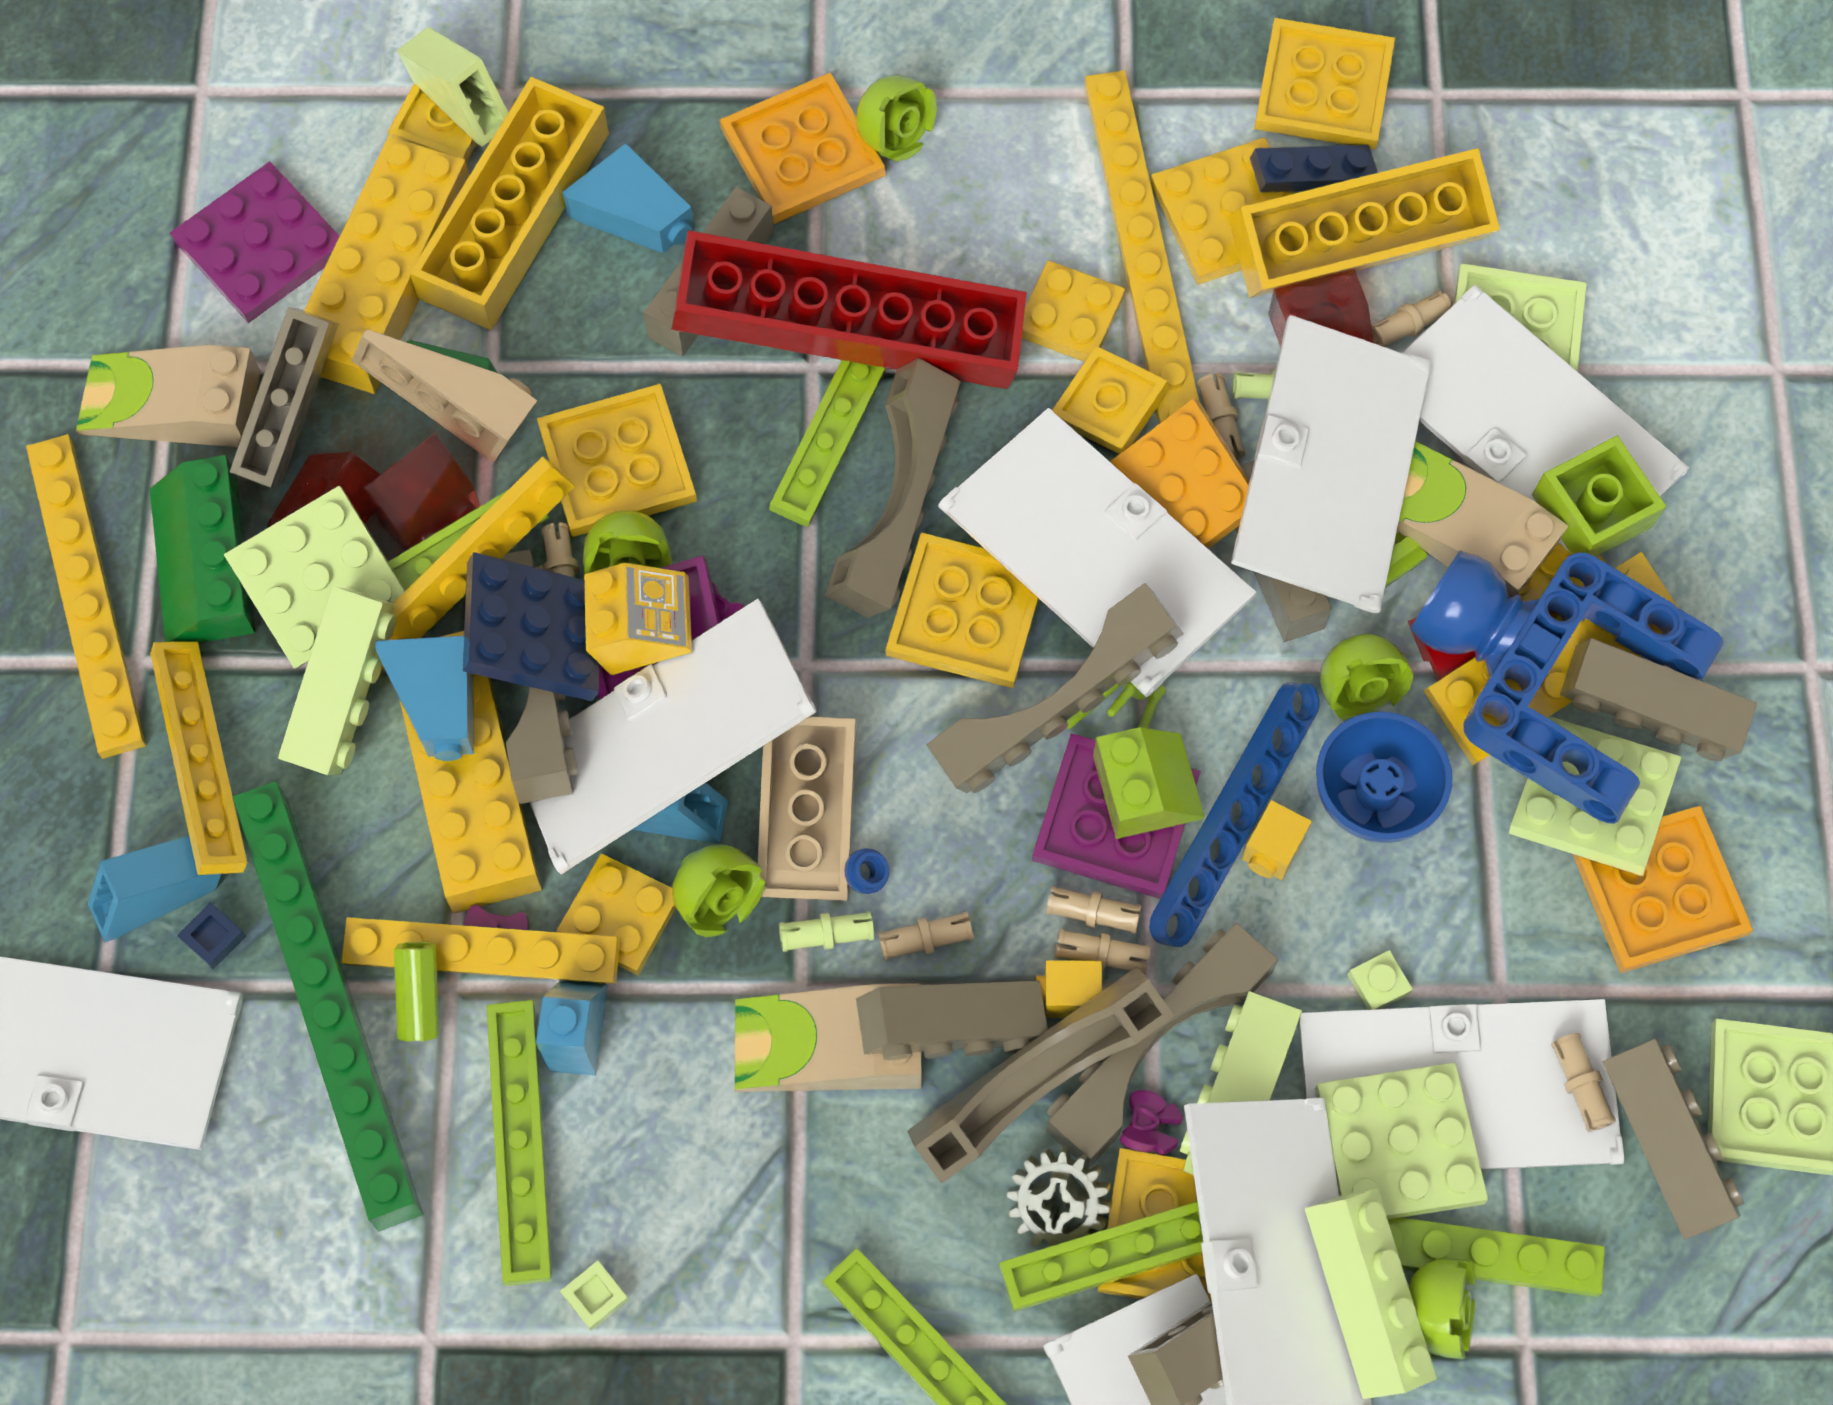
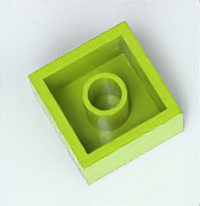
M1618 435L1543 473L1531 494L1540 506L1569 526L1561 539L1571 554L1587 553L1595 557L1653 528L1667 507Z

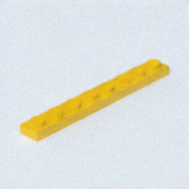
M67 434L27 445L26 449L98 754L104 759L145 747L144 734L73 441Z

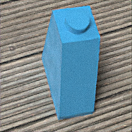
M626 143L562 192L566 213L572 220L664 253L673 245L683 243L686 240L688 230L692 231L694 229L691 206Z
M464 636L375 641V650L428 757L434 756L438 760L453 761L460 759L462 755L474 754V674L463 672Z
M705 782L632 830L720 843L729 801Z
M185 836L101 861L87 904L104 942H108L215 891L221 874H197L190 837Z
M560 980L543 996L536 1044L550 1072L596 1076L607 984Z

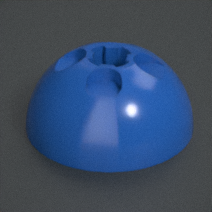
M1370 712L1357 715L1343 722L1325 740L1317 760L1316 785L1325 810L1342 829L1366 841L1393 843L1407 840L1420 834L1438 819L1445 809L1451 794L1452 768L1443 745L1424 725L1401 714ZM1368 785H1369L1370 789H1371L1373 792H1375V794H1373V793L1367 788Z

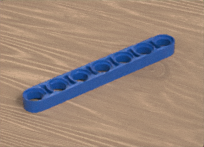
M1287 682L1276 693L1152 913L1149 929L1155 942L1172 947H1183L1192 939L1317 715L1320 699L1313 685L1309 683ZM1299 691L1302 696V706L1296 714L1293 708V699ZM1279 727L1282 741L1279 748L1275 750L1272 739L1274 731ZM1259 764L1262 772L1261 779L1255 787L1252 782V771ZM1238 801L1241 807V815L1234 824L1231 819V809L1233 804ZM1217 838L1220 844V852L1213 861L1210 857V846L1214 839ZM1196 876L1199 882V890L1196 896L1191 899L1188 892L1189 883ZM1175 914L1178 925L1176 932L1170 937L1167 932V923L1169 918Z

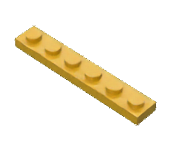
M542 456L393 603L396 604L393 614L396 615V625L389 640L421 638L466 594L467 562L472 553L475 552L502 559L575 487L571 480Z
M153 642L150 655L197 874L244 873L247 858L198 642Z
M346 917L341 963L346 965L395 968L394 947H397V944L409 941H428L436 943L437 971L616 984L621 938L616 936Z

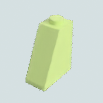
M430 27L425 28L396 50L412 81L478 145L483 147L492 140L507 116L508 111L480 57Z

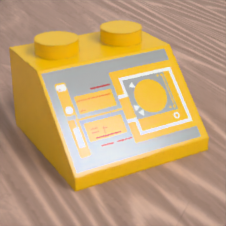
M621 563L584 574L586 651L610 675L692 653L689 576L685 572Z

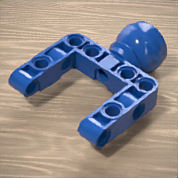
M1460 550L1410 630L1424 644L1436 651L1448 654H1464L1475 651L1477 662L1485 660L1490 678L1465 717L1463 723L1465 735L1470 742L1592 817L1609 824L1617 823L1640 785L1638 777L1631 770L1598 751L1586 741L1528 707L1529 703L1581 620L1585 621V619H1588L1616 636L1615 641L1656 664L1666 665L1674 671L1703 680L1724 643L1722 637L1714 629L1679 609L1670 601L1587 553H1575L1568 556L1540 599L1522 602L1521 595L1519 594L1508 597L1504 579L1489 561L1479 555ZM1570 577L1579 579L1585 587L1575 585ZM1548 611L1559 613L1564 621L1555 620ZM1648 624L1656 625L1663 634L1653 632ZM1505 679L1517 682L1521 691L1511 689L1506 684ZM1483 714L1493 715L1498 720L1500 726H1493L1486 722ZM1562 762L1573 764L1577 768L1579 775L1567 772Z

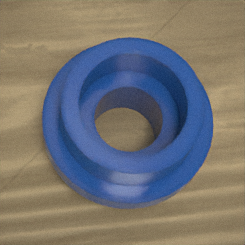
M870 848L860 849L848 857L844 869L845 878L849 886L856 892L872 894L885 886L889 876V865L884 856L878 851ZM862 864L867 865L870 870V876L867 880L860 873Z

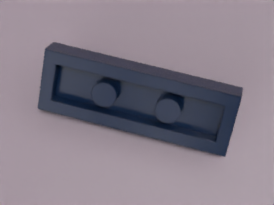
M1369 145L1255 148L1250 157L1260 193L1307 191L1378 173Z

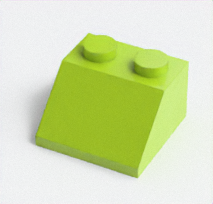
M1138 727L1096 737L1093 758L1116 839L1204 819L1205 815L1181 733Z

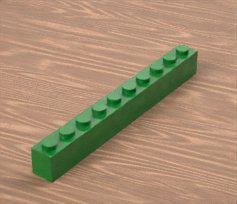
M277 781L235 795L233 800L368 1220L380 1232L424 1215L288 799Z

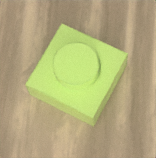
M1390 950L1349 970L1347 974L1367 1010L1383 1009L1410 995L1413 990Z
M598 1260L560 1290L561 1294L590 1331L594 1330L629 1301L625 1293Z

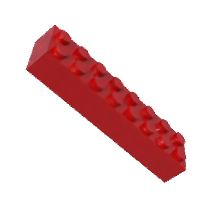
M688 230L682 255L671 330L895 370L920 358L959 381L1008 389L1018 371L1027 292Z

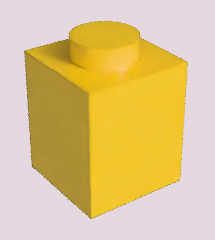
M1271 800L1246 845L1242 860L1248 863V867L1253 872L1262 877L1272 878L1274 876L1283 880L1307 836L1312 821Z
M1046 960L1044 975H1036L1035 981H1040L1046 1018H1065L1102 992V961Z

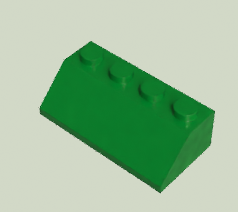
M226 455L182 462L149 488L165 642L202 643L255 634L251 598L224 556L225 553L245 542L238 480L236 474L230 472L231 464Z

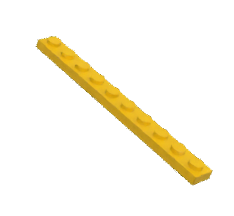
M1123 70L1085 76L1084 87L1145 367L1147 371L1168 380L1170 387L1155 410L1159 425L1191 399L1199 401L1126 72Z

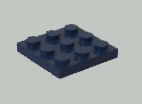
M473 552L467 562L463 672L593 701L599 692V663L586 651L585 580Z

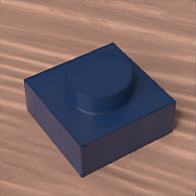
M211 902L177 935L185 945L212 969L246 937L243 931Z

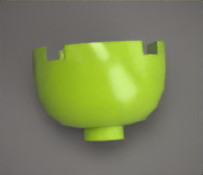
M898 74L879 78L867 88L858 104L856 124L861 138L876 150L877 154L893 161L899 162L911 158L924 145L917 141L923 136L925 130L932 132L935 125L937 113L935 94L931 89L926 88L922 82Z
M617 511L607 514L595 522L585 537L583 552L585 574L621 563L661 568L671 565L672 562L670 545L663 528L644 513Z
M1369 633L1351 636L1340 641L1323 660L1320 671V683L1328 705L1340 719L1346 721L1364 713L1379 712L1374 708L1383 706L1389 701L1394 707L1409 691L1413 680L1412 670L1398 647L1380 635Z
M724 844L706 846L690 853L682 861L672 887L674 905L686 924L696 934L706 938L722 935L727 932L723 926L726 922L737 914L741 923L759 903L765 889V881L760 877V872L763 873V871L750 856L740 849Z
M1436 1259L1424 1264L1412 1275L1409 1290L1428 1352L1447 1358H1466L1464 1351H1469L1475 1315V1300H1471L1470 1291L1466 1290V1284L1475 1285V1271L1472 1261Z

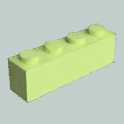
M332 586L278 759L325 775L342 774L343 768L347 769L350 766L356 748L355 744L352 743L356 727L363 724L369 709V701L365 700L370 683L377 681L382 669L381 660L375 650V641L389 640L396 625V615L393 614L396 604L348 588Z
M1250 991L1243 1007L1234 1004L1225 1031L1231 1032L1233 1035L1228 1047L1219 1044L1210 1069L1218 1073L1213 1087L1204 1084L1197 1103L1270 1100L1302 1010ZM1187 1130L1180 1152L1188 1155L1183 1171L1194 1175Z
M1378 1188L1337 1196L1304 1208L1362 1398L1402 1394L1436 1380L1437 1377Z

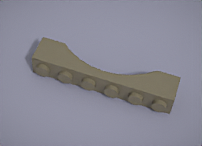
M920 358L896 370L885 405L892 427L895 447V471L890 497L880 519L870 533L854 548L837 557L825 594L826 597L867 618L890 610L899 597L900 587L898 583L900 576L911 558L912 549L910 544L914 531L917 530L922 522L924 512L921 508L924 498L934 483L935 473L933 469L936 459L945 447L947 436L944 433L948 421L958 405L956 395L961 381Z
M530 549L508 553L502 558L503 560L544 570L543 565H534ZM530 687L527 704L520 721L506 741L511 780L519 804L573 794L570 776L578 775V767L574 749L565 748L564 738L572 737V731L567 710L559 711L558 701L566 699V696L563 694Z
M1144 583L1108 610L1102 632L1090 656L1075 676L1056 693L1032 707L1010 715L985 719L961 718L926 745L955 788L965 793L971 790L973 793H977L988 787L996 779L994 773L1007 764L1014 766L1026 759L1032 752L1030 747L1043 737L1046 740L1051 739L1065 730L1068 726L1066 720L1080 710L1082 713H1086L1098 706L1105 698L1103 693L1115 684L1123 686L1135 679L1141 673L1140 666L1153 656L1156 659H1160L1169 654L1178 645L1176 640L1184 633L1156 594Z
M1235 923L1227 933L1219 929L1203 947L1207 954L1196 965L1191 961L1187 962L1173 978L1172 982L1176 985L1165 998L1160 994L1175 1016L1136 1045L1110 1055L1103 1063L1098 1061L1087 1067L1078 1079L1082 1086L1071 1097L1066 1092L1063 1093L1047 1111L1051 1118L1048 1120L1046 1132L1063 1147H1069L1070 1154L1076 1159L1083 1152L1088 1154L1085 1163L1088 1169L1120 1136L1123 1125L1124 1100L1128 1085L1138 1065L1153 1045L1174 1027L1195 1015L1220 1007L1244 1004L1248 992L1254 993L1273 973L1278 958L1238 923Z
M1135 967L907 1130L912 1143L942 1184L980 1157L988 1146L1017 1117L1048 1092L1092 1064L1118 1051L1136 1045L1175 1016L1151 981L1138 967Z

